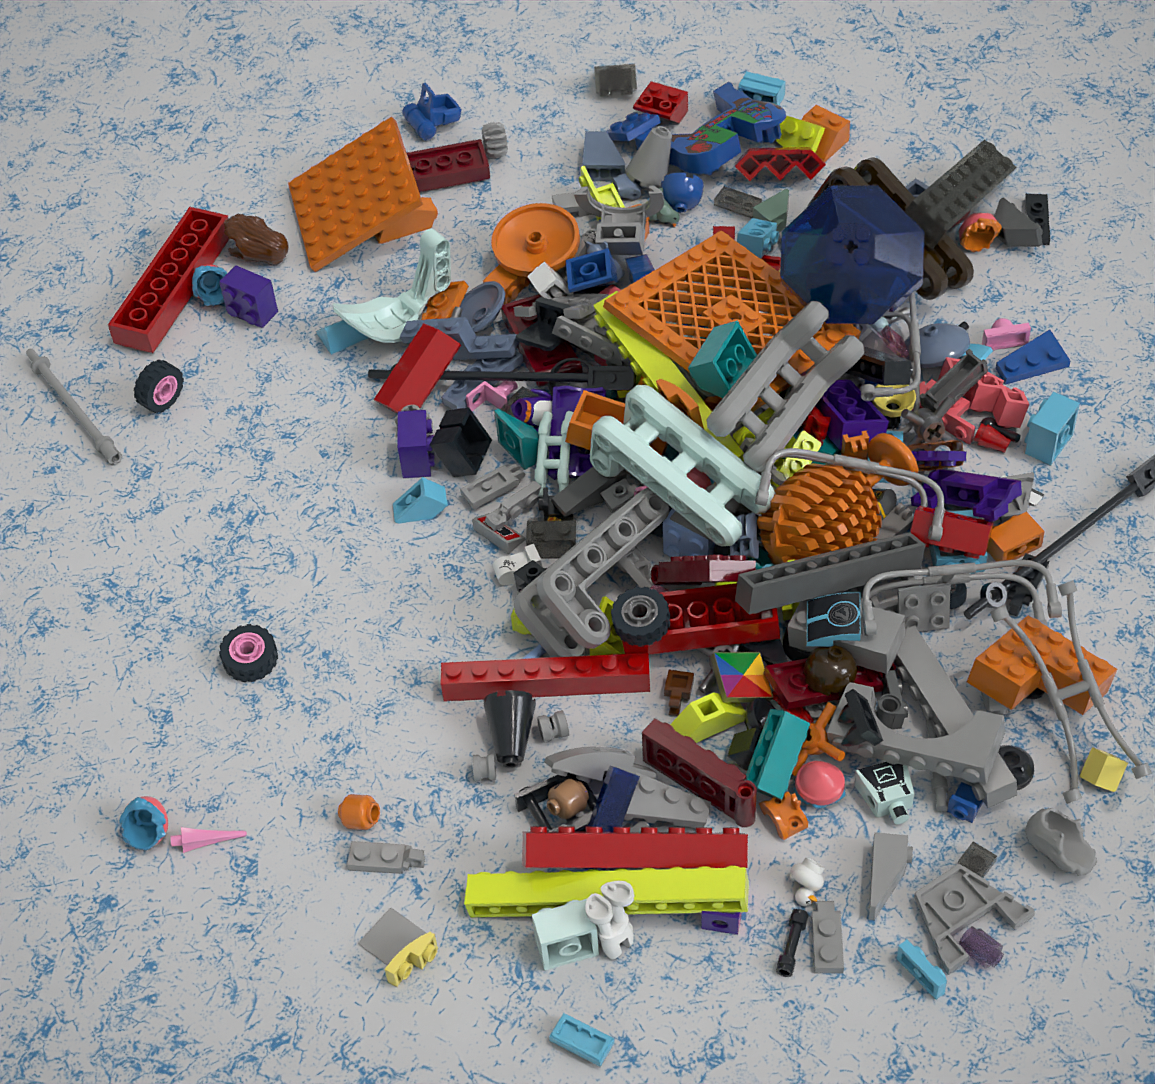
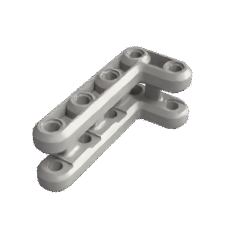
M809 302L771 338L706 419L707 428L717 437H726L733 431L738 422H741L755 435L754 440L748 446L749 450L743 454L744 463L756 472L764 471L768 459L775 452L784 449L825 391L864 354V345L852 335L844 336L829 351L813 338V335L822 328V324L829 318L828 310L820 302ZM798 349H801L814 362L806 371L805 376H801L788 363V360ZM776 374H779L792 386V390L786 396V400L770 387V383L777 376ZM759 397L774 411L767 421L768 424H764L751 411Z
M649 488L641 490L621 508L608 516L516 595L513 604L516 615L550 657L583 656L586 648H596L610 636L611 627L609 620L588 595L586 589L668 517L670 506Z

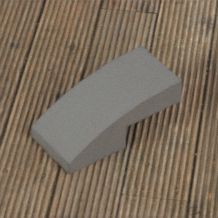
M574 193L552 195L553 205L562 207L569 213L577 211L579 217L591 215L579 207Z

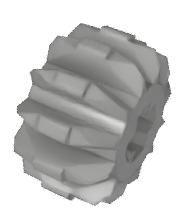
M491 122L483 125L481 133L486 156L489 158L506 156L508 142L503 124Z

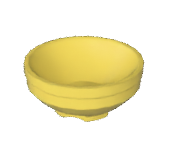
M880 384L876 385V387H880V388H881V387H893V389H895V388H903V387L909 386V385H889V386H883V385H880ZM915 390L904 394L893 395V397H875L872 403L883 415L900 417L904 409L910 411L913 409L916 402ZM890 403H895L899 405L900 408H898L897 410H890L886 407V405Z

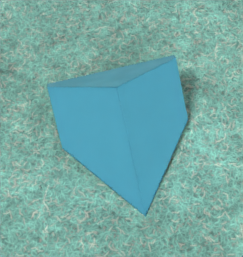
M344 320L316 331L330 354H334L369 338Z

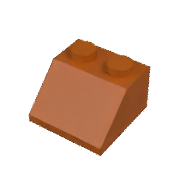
M815 105L803 116V121L825 128L816 154L824 162L849 141V120L818 105Z

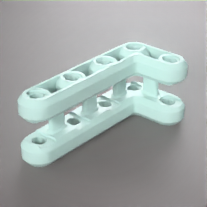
M636 385L627 393L623 424L612 416H602L593 424L590 461L601 475L615 477L625 468L717 545L732 546L742 535L741 522L725 508V505L732 498L738 503H742L752 512H755V514L765 513L771 508L770 501L775 495L771 484L769 486L767 505L755 504L761 475L748 467L740 458L648 385ZM657 437L664 442L666 441L679 452V455L672 462L666 457H662L649 446ZM694 467L700 472H704L717 483V486L710 493L700 488L687 477V474Z

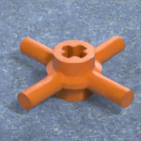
M828 702L816 723L809 725L806 740L802 744L798 755V762L792 771V775L797 776L799 769L803 766L809 755L826 753L839 762L844 759L845 752L829 743L825 730L837 709L833 704Z

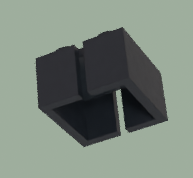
M469 407L446 410L439 424L440 429L436 430L430 447L453 477L476 475L483 461L482 456L486 455L492 438Z

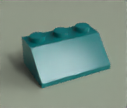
M737 320L713 327L688 369L699 388L724 398L756 358L757 354Z

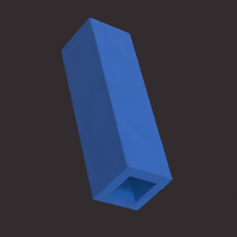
M647 254L625 259L631 284L655 270Z

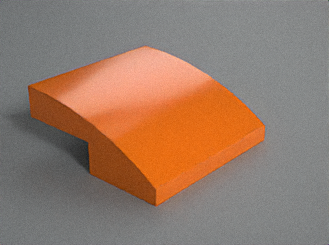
M663 379L657 380L659 394L704 429L697 403L676 385Z

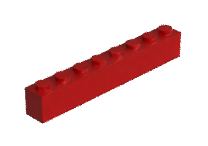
M649 653L441 663L443 701L484 700L487 695L497 692V696H504L507 690L527 692L532 694L533 697L650 692Z
M530 826V831H523L522 866L526 868H699L702 866L710 868H726L728 866L748 868V834L739 833V828L723 827V833L712 832L711 827H696V832H685V827H668V832H658V827H641V832H630V827H613V832H602L603 827H586V832H575V827L559 826L558 832H547V827Z

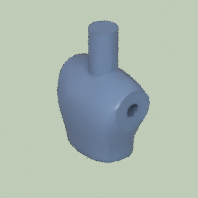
M626 173L611 178L610 184H614L620 197L636 200L641 196V189H647L640 186L641 181L636 179L634 182L631 181Z

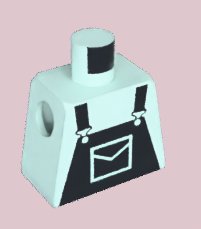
M883 762L856 770L854 785L876 817L890 814L895 824H902L909 819L907 809L913 806L914 790L908 766Z

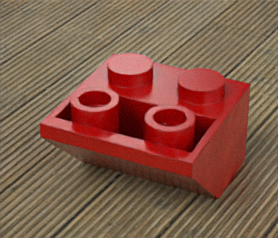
M650 81L634 103L633 109L642 113H649L650 115H658L659 118L680 124L688 112V92Z

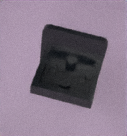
M540 297L535 300L538 321L518 333L516 341L527 346L540 348L543 351H552L567 341L553 334L552 331L557 317H564L563 309L571 307V305Z

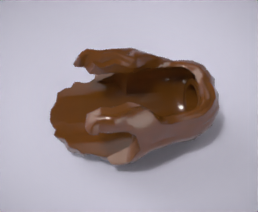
M238 213L225 220L224 233L229 239H233L237 248H228L231 256L246 262H266L271 265L279 264L286 257L289 250L286 237L282 233L268 227L264 219Z

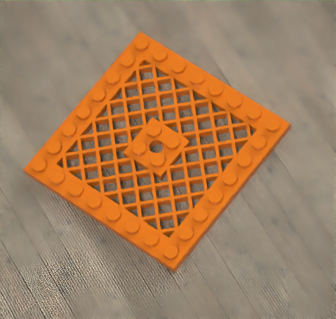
M719 231L607 298L603 308L690 373L688 367L706 340L700 339V337L707 338L713 327L738 320L749 342L758 344L752 345L758 355L771 338L783 328V326H777V324L786 325L793 318L791 315L796 316L809 302L820 301L750 252L746 247L732 239L728 234ZM822 304L828 310L829 318L822 324V328L813 335V338L829 351L846 335H852L859 339L861 335L860 330ZM801 349L797 350L788 360V363L801 376H805L806 371L814 364ZM776 374L777 376L770 383V387L779 395L791 385L779 374ZM759 397L751 411H756L766 403Z

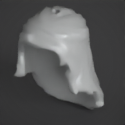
M1042 808L1030 817L1025 829L1026 838L1036 850L1047 856L1061 870L1066 873L1073 872L1077 876L1090 873L1096 865V852L1084 839L1081 819L1071 820L1068 816L1053 808Z

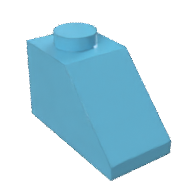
M422 477L393 503L395 522L400 524L433 519L448 506L445 487Z

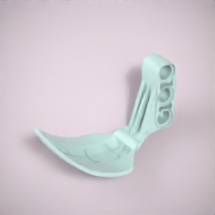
M431 228L426 230L420 238V257L410 290L401 293L396 298L378 297L368 302L354 305L333 303L334 312L347 324L373 340L383 343L400 342V335L406 322L418 320L429 298L444 291L451 282L450 242L436 230Z

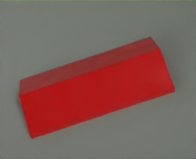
M423 323L373 400L396 414L407 405H417L421 408L461 347V344L441 330Z

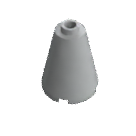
M663 126L652 128L625 170L627 177L634 182L637 179L641 181L640 186L646 188L653 185L658 189L661 188V180L664 181V176L668 175L672 141L669 129Z

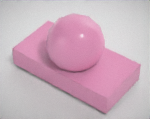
M1000 318L993 323L991 329L984 330L982 345L989 346L992 350L1025 345L1029 342L1031 327L1029 323L1013 325L1010 320Z

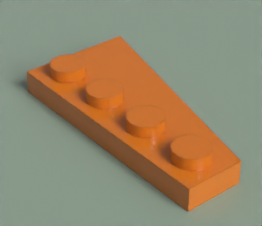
M465 281L450 282L447 289L430 297L426 304V313L422 314L421 320L450 318L454 307H459L469 288Z

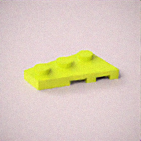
M786 115L785 120L780 123L781 138L776 139V141L784 148L810 147L816 153L825 128Z

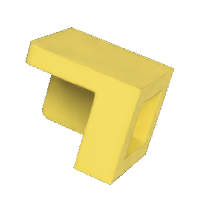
M1092 747L1080 777L1098 787L1115 792L1128 762Z

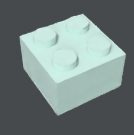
M587 899L581 901L572 900L563 906L553 909L544 908L532 914L535 942L545 971L599 955L597 928L586 915L585 904Z

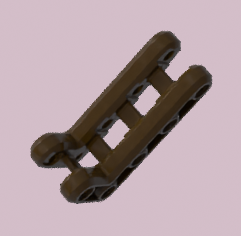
M871 157L861 160L854 169L845 166L833 170L806 208V219L810 227L813 229L823 227L833 200L837 199L908 249L909 259L906 277L909 279L915 292L923 299L932 300L938 298L946 292L947 287L953 289L961 288L969 284L973 279L974 269L969 258L879 158Z

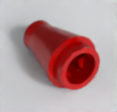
M982 423L973 441L978 443V446L999 450L1004 453L1011 442L1010 439L1006 438L988 424L986 426Z

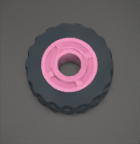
M159 359L150 362L140 372L138 379H136L133 390L135 401L154 413H162L164 410H168L181 394L184 382L183 373L165 360Z
M240 625L236 629L230 630L223 637L222 643H220L219 655L224 670L235 680L255 682L258 679H263L272 672L273 667L277 664L278 650L274 638L266 628H262L260 625Z

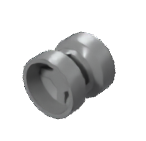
M563 710L557 711L549 717L546 715L537 717L543 742L551 741L556 736L561 738L569 736V728Z

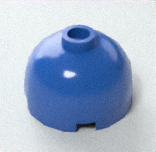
M683 172L671 173L664 176V181L661 180V188H663V196L667 203L678 213H684L699 204L703 195L704 183L696 175L690 178L686 177V173Z

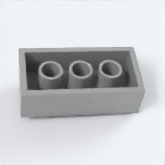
M814 598L799 603L787 626L789 646L809 652L819 647L807 646V601ZM860 603V641L833 640V645L840 646L850 652L855 659L856 665L888 674L906 635L905 615L873 607L877 634L865 636L862 604Z

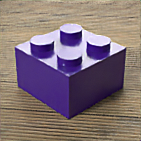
M235 265L219 281L226 311L232 317H237L263 329L278 313L270 279Z
M426 410L398 411L397 449L403 479L431 477V467H435V453H431L433 449L430 447L434 435H430V433H433L432 419L427 418Z

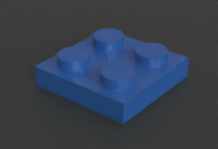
M634 112L627 115L626 120L610 125V129L606 132L611 140L630 141L661 123L658 115Z

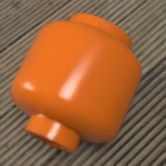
M349 794L339 805L338 816L347 829L369 830L379 820L380 807L370 795Z

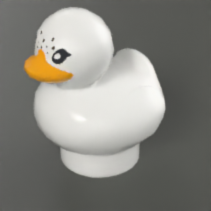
M805 857L802 863L795 864L790 871V880L792 882L797 881L804 886L798 889L795 894L796 902L803 907L817 902L813 892L820 890L824 885L822 873L825 867L809 857Z

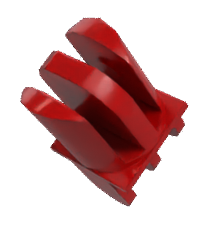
M814 406L801 424L803 431L821 442V446H823V440L826 438L831 417H824L820 410Z

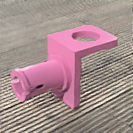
M484 381L466 395L467 407L473 411L487 400L500 410L507 412V396L518 388L515 381H503L495 388ZM480 393L478 400L472 403L474 396Z

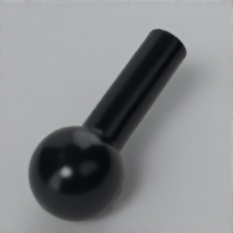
M992 417L982 419L979 427L981 423L986 426L988 424L1012 442L1018 443L1021 438L1020 434L997 425L996 420Z

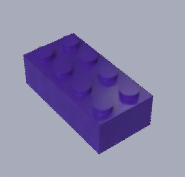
M836 380L815 405L824 417H831L826 435L840 450L842 448V436L848 434L850 438L860 436L862 431H867L870 442L877 434L887 432L888 420L871 401H864L861 398V391L851 380Z

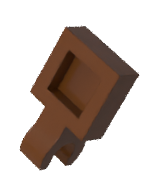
M668 670L664 696L670 697L669 715L678 716L681 710L682 699L690 700L694 673Z

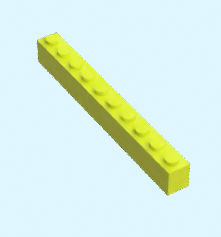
M618 291L594 304L596 315H594L595 321L600 328H606V335L609 340L619 345L618 350L624 359L629 358L631 361L630 366L635 374H641L644 378L642 379L644 385L652 387L659 393L656 381L663 379L685 391L699 406L704 430L744 462V452L730 434L726 437H717L707 428L706 419L712 411L672 360L603 308L605 300L618 293Z
M702 866L697 869L673 867L664 870L653 868L626 870L619 868L614 871H599L597 869H589L580 872L570 870L544 872L536 870L531 873L507 871L496 874L479 872L477 874H468L464 905L470 918L532 916V914L544 908L553 909L563 906L572 900L581 901L588 899L594 893L603 896L600 889L602 885L612 881H625L632 886L634 891V901L631 905L624 907L626 914L702 913V911L748 912L749 880L746 868L738 866H728L726 868Z

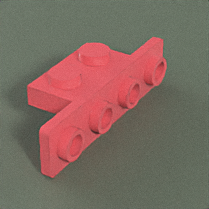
M931 379L920 389V395L922 393L925 394L936 381ZM961 397L942 417L945 431L956 436L957 439L971 444L974 438L975 426L960 417L969 409L970 401Z

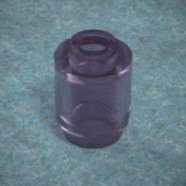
M970 927L960 939L959 945L984 968L997 966L1004 956V953L1001 952L1003 945L981 928Z

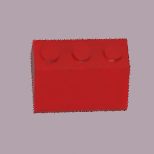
M919 506L915 510L911 533L923 542L925 547L928 548L932 544L940 546V551L954 553V550L964 551V556L979 559L980 555L985 556L994 524L993 521H984V519L945 511L942 537L940 541L928 539L935 509Z

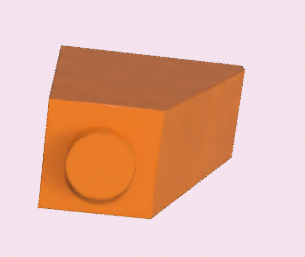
M421 197L422 206L375 234L378 243H386L432 228L434 220L438 215L437 207H435L432 199Z

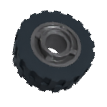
M634 587V589H628L622 595L620 594L617 597L618 599L614 601L613 609H611L612 622L617 636H620L623 642L626 641L629 645L643 647V645L649 646L656 641L658 642L663 635H666L667 629L670 627V612L667 601L657 590L649 589V587Z

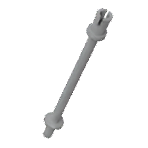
M32 348L28 349L26 355L32 361L31 369L33 373L37 375L42 374L96 441V450L103 454L110 464L115 465L119 463L122 459V454L114 446V441L109 436H103L51 372L49 369L51 365L49 359L45 356L39 357Z

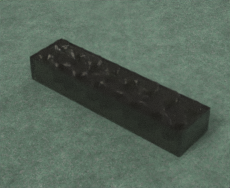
M984 139L916 197L898 220L933 249L995 193L1017 167L1011 159L1003 156L992 143Z

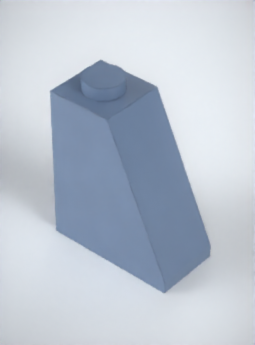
M585 131L582 166H585L591 180L611 181V178L625 173V161L607 132Z

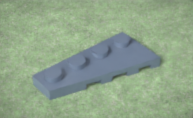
M515 351L513 357L477 359L473 365H468L464 371L511 372L523 363L524 359L522 354ZM455 380L442 395L443 404L451 409L465 408L467 406L466 395L484 381ZM486 381V382L489 383L491 386H493V385H495L498 381ZM480 393L474 396L473 401L480 396Z

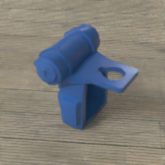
M423 83L417 105L415 103L406 105L402 110V115L407 123L414 128L419 137L427 141L435 135V126L459 121L461 108L449 94L435 95L427 83Z

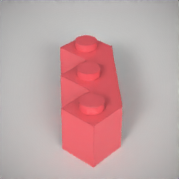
M946 357L937 381L961 359ZM987 372L963 395L965 399L970 401V409L976 412H992L997 425L1004 428H1020L1029 407V402L1022 390L1016 387L1012 390L1002 385L1004 380L990 372Z

